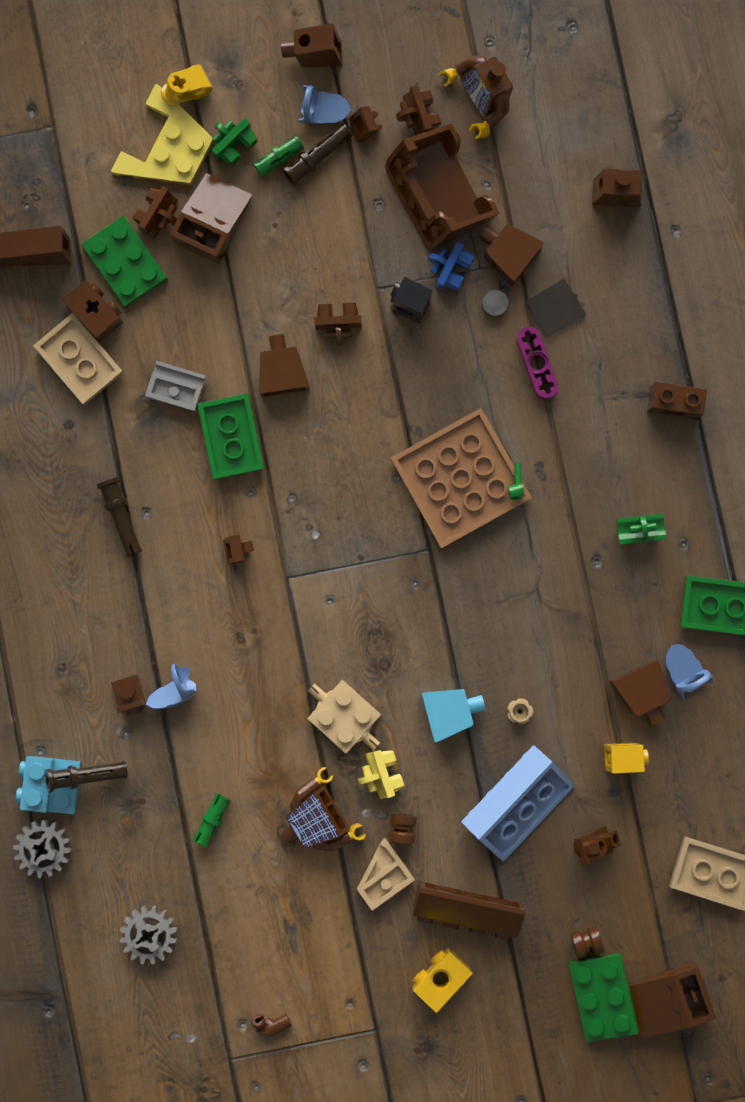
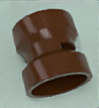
M391 814L390 822L393 825V829L389 834V841L415 843L413 827L416 825L417 816Z
M597 927L588 928L586 933H580L579 931L571 933L572 943L578 960L586 958L591 952L596 955L604 953Z

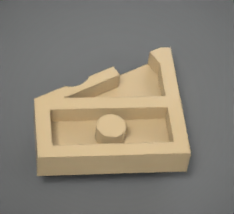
M386 837L379 844L357 886L358 892L372 911L415 880Z

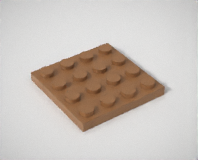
M482 408L390 458L441 549L532 499L523 481V497L517 500L510 499L508 486L515 485V467Z

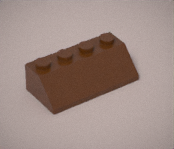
M423 881L418 883L413 907V915L418 916L417 920L420 922L432 924L433 920L442 921L445 927L458 929L459 925L469 927V932L484 935L485 931L493 932L496 938L510 940L511 937L518 938L526 913V909L521 902Z

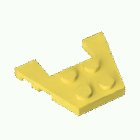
M155 84L145 103L146 107L168 117L146 162L121 151L111 173L121 177L122 175L131 176L136 179L144 180L146 178L159 180V182L192 186L214 142L213 137L179 104H167L161 96L162 88Z

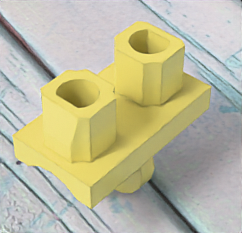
M381 750L365 754L368 765L362 767L365 777L358 779L359 785L367 783L370 792L377 790L379 799L395 796L394 792L402 789L405 785L400 774L390 777L388 775L386 767L396 764L394 752H381Z

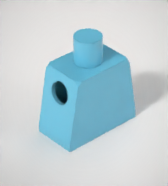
M464 689L421 693L434 742L441 741L473 726L471 714L486 710L482 695L467 699Z

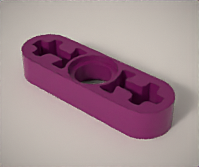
M524 327L517 336V345L534 393L542 400L551 399L558 390V383L541 335L534 327ZM525 333L535 337L532 342L533 348L535 350L539 347L540 351H533L526 355V352L530 351V346L528 342L523 343L522 341ZM535 356L541 357L545 363L544 368L534 370L530 366L531 358ZM548 371L549 375H545L544 379L546 384H552L553 386L550 388L549 394H546L545 390L540 391L539 388L542 386L541 377L535 379L534 376L542 375Z

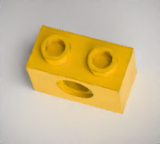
M604 744L606 771L610 773L645 772L644 766H648L649 758L647 749L643 750L642 744Z
M449 947L445 951L439 950L431 959L433 964L427 971L422 969L412 980L415 983L412 986L413 991L436 1013L473 974L472 969ZM438 972H444L448 975V979L443 984H437L433 980L434 975Z

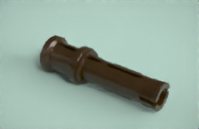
M344 123L340 124L312 149L299 153V158L289 166H283L281 168L282 172L290 183L297 186L299 180L305 175L316 171V165L353 136L350 129Z
M116 477L101 482L96 486L97 489H101L106 502L104 505L105 510L111 512L126 552V557L133 556L134 553L142 552V549L125 508L127 499L123 498L118 486L119 478Z
M125 761L78 769L76 766L73 767L71 765L67 769L45 770V782L48 793H52L54 789L67 787L76 789L79 784L127 778L128 776Z

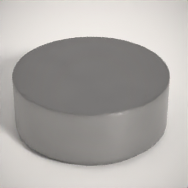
M498 290L488 292L482 301L483 311L490 317L503 315L508 307L506 295Z

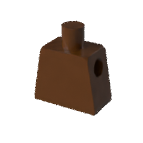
M333 23L296 29L293 32L294 41L281 42L282 57H296L301 67L343 66L342 40Z
M603 169L593 179L592 205L641 207V170Z
M506 224L500 233L487 225L478 237L489 245L484 255L485 260L511 287L515 285L544 245V242L510 224Z
M283 334L270 336L271 350L260 352L259 391L261 397L309 391V383L297 347L286 348L285 336Z
M653 660L609 681L633 716L637 717L645 713L651 726L666 720L659 706L669 702L670 698L658 660Z

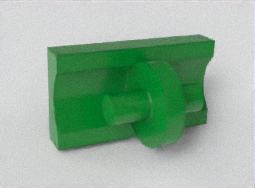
M246 118L236 126L232 121H229L225 126L219 122L214 125L218 133L212 138L217 143L212 152L214 153V158L219 163L223 160L226 164L233 167L241 159V155L234 149L239 143L248 150L258 143V139L251 129L250 122Z
M664 513L616 519L619 545L667 539Z

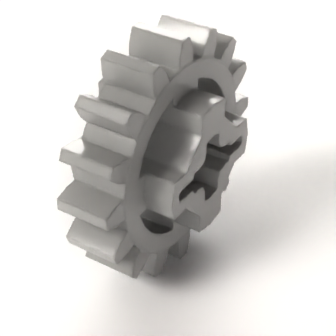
M44 819L41 822V826H39L37 821L31 822L32 829L24 826L22 830L25 835L18 834L16 836L20 844L13 846V849L19 850V854L14 859L22 860L19 866L20 869L29 868L27 875L30 876L37 871L38 878H42L45 872L51 877L54 875L53 868L60 872L63 869L61 862H69L70 859L65 856V853L72 851V848L66 847V843L71 841V837H63L66 829L63 828L58 831L57 822L48 826V820ZM45 831L41 838L31 836L35 832ZM55 838L57 839V841H58V843H59V848H60V849L56 848V845H55V842H54V839H55ZM45 842V849L48 852H45L40 856L41 848L38 847V845H41ZM26 848L29 849L31 859L27 855ZM45 859L55 861L51 865L40 866Z
M144 905L141 907V913L136 909L131 912L133 919L130 917L124 919L128 926L120 928V932L125 933V936L120 939V943H127L123 951L126 953L131 950L133 953L131 960L138 956L141 957L140 964H144L146 959H149L151 964H155L157 956L163 961L166 958L164 951L168 953L173 951L170 943L177 942L178 938L172 936V934L178 928L170 926L174 920L173 917L165 918L167 910L164 909L161 913H157V906L154 905L151 911H148V908ZM147 917L154 918V919L158 920L159 922H158V923L149 922V921L147 920ZM135 924L137 935L132 939V928ZM158 929L152 939L149 937L140 941L146 931L150 932ZM165 930L166 940L164 945H162L160 936L161 933ZM139 947L149 948L151 952L142 951Z

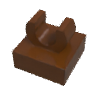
M369 106L361 107L349 118L357 142L366 141L371 135L376 134L383 128L382 125L375 124L374 119L378 116V112H371Z
M240 535L229 536L223 540L228 565L244 561L243 554L254 551L252 541L241 543Z

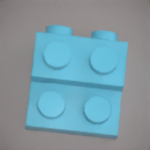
M36 756L26 757L25 762L21 761L19 767V777H23V786L18 788L16 793V803L20 804V810L76 814L79 786L76 789H70V787L54 789L52 793H48L45 782V770L67 769L71 765L73 767L76 766L78 769L81 768L82 761Z

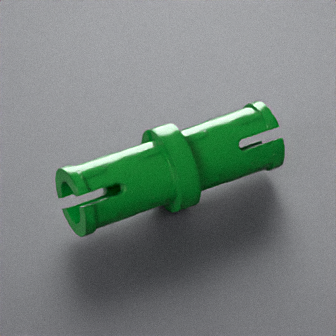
M294 135L293 138L278 148L276 146L271 149L272 152L259 161L254 162L253 165L263 178L264 175L279 165L284 166L287 164L286 161L301 150L303 151L304 146L300 139Z
M218 793L215 794L210 808L202 816L203 821L192 840L193 842L208 848L217 827H220L222 824L221 819L231 802L230 799Z

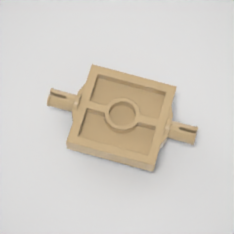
M341 680L333 690L327 693L319 688L316 683L312 685V688H309L308 692L319 702L316 709L307 719L345 754L354 744L361 740L373 751L381 743L369 733L372 724L381 714L344 680Z

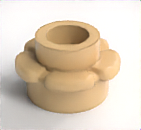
M519 698L517 701H511L508 705V718L514 723L525 724L529 721V717L533 715V708L525 699ZM518 709H522L521 714H518Z

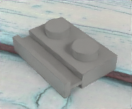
M156 361L145 397L196 413L197 404L199 403L207 377L203 374Z

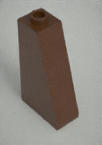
M62 226L0 233V267L71 264V239Z

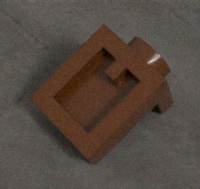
M138 675L111 682L118 704V713L125 711L126 716L141 712L140 706L146 705Z

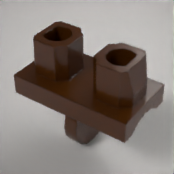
M418 85L411 86L410 91L403 96L404 101L400 103L401 111L396 114V118L399 122L405 121L407 128L413 127L416 136L438 128L441 125V120L437 112L427 113L426 107L431 106L433 103L431 90H420Z
M163 186L160 190L150 188L146 195V201L151 204L147 212L139 209L133 216V220L138 226L154 239L161 229L164 230L168 223L175 225L177 221L173 214L177 209L175 205L178 199L170 193L169 189Z
M355 302L342 304L343 316H333L332 304H319L317 317H314L315 330L336 329L335 331H326V339L336 338V344L342 345V338L352 337L351 330L341 329L362 328L361 315H358Z
M606 826L599 827L574 839V852L581 858V865L590 864L614 852V848L621 846L618 832H608Z

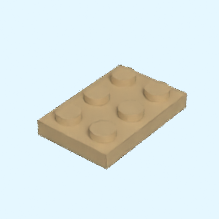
M71 313L33 345L84 406L124 373L74 313Z
M684 836L669 887L745 911V855Z

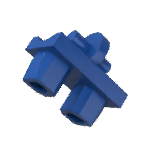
M457 241L448 260L445 259L448 251L444 248H441L439 255L430 254L428 259L434 264L431 272L437 275L440 268H444L437 281V289L443 291L444 288L458 292L464 277L453 273V269L457 265L469 270L474 260V256L463 249L464 244Z

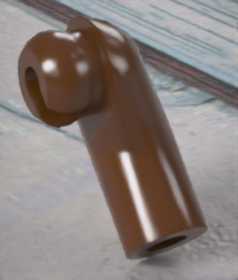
M258 1014L251 1021L252 1027L256 1032L269 1037L292 1026L287 1014L275 1020Z

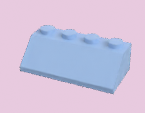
M533 745L461 822L504 862L575 785L548 757Z

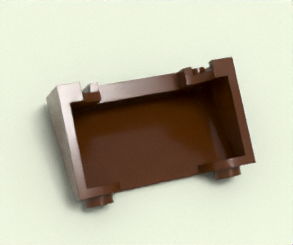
M452 123L402 140L387 158L385 164L386 172L424 244L429 249L442 246L494 219L499 214L496 203L489 196L476 197L460 167L455 154L460 149L461 139Z

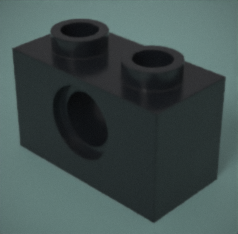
M404 276L401 283L396 282L391 292L390 302L393 303L392 311L420 324L430 305L433 290Z

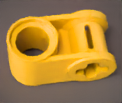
M198 64L171 73L167 79V84L161 90V96L167 104L178 105L207 96L211 93L213 87L202 66Z

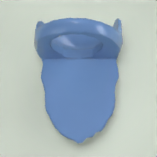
M312 85L302 86V90L305 91L301 108L303 118L297 119L298 122L307 124L336 123L346 118L350 113L351 108L347 100L341 95L317 92L316 87Z
M680 644L671 645L668 653H666V666L670 672L671 679L676 684L677 692L683 700H685V692H693L706 682L714 683L711 673L702 668L701 663L695 658L690 649Z
M176 663L172 664L171 673L174 681L152 693L146 705L152 709H166L190 700L197 691L196 684L189 679L190 668H180Z

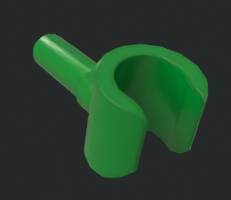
M515 463V485L508 486L511 500L521 499L524 495L521 463Z

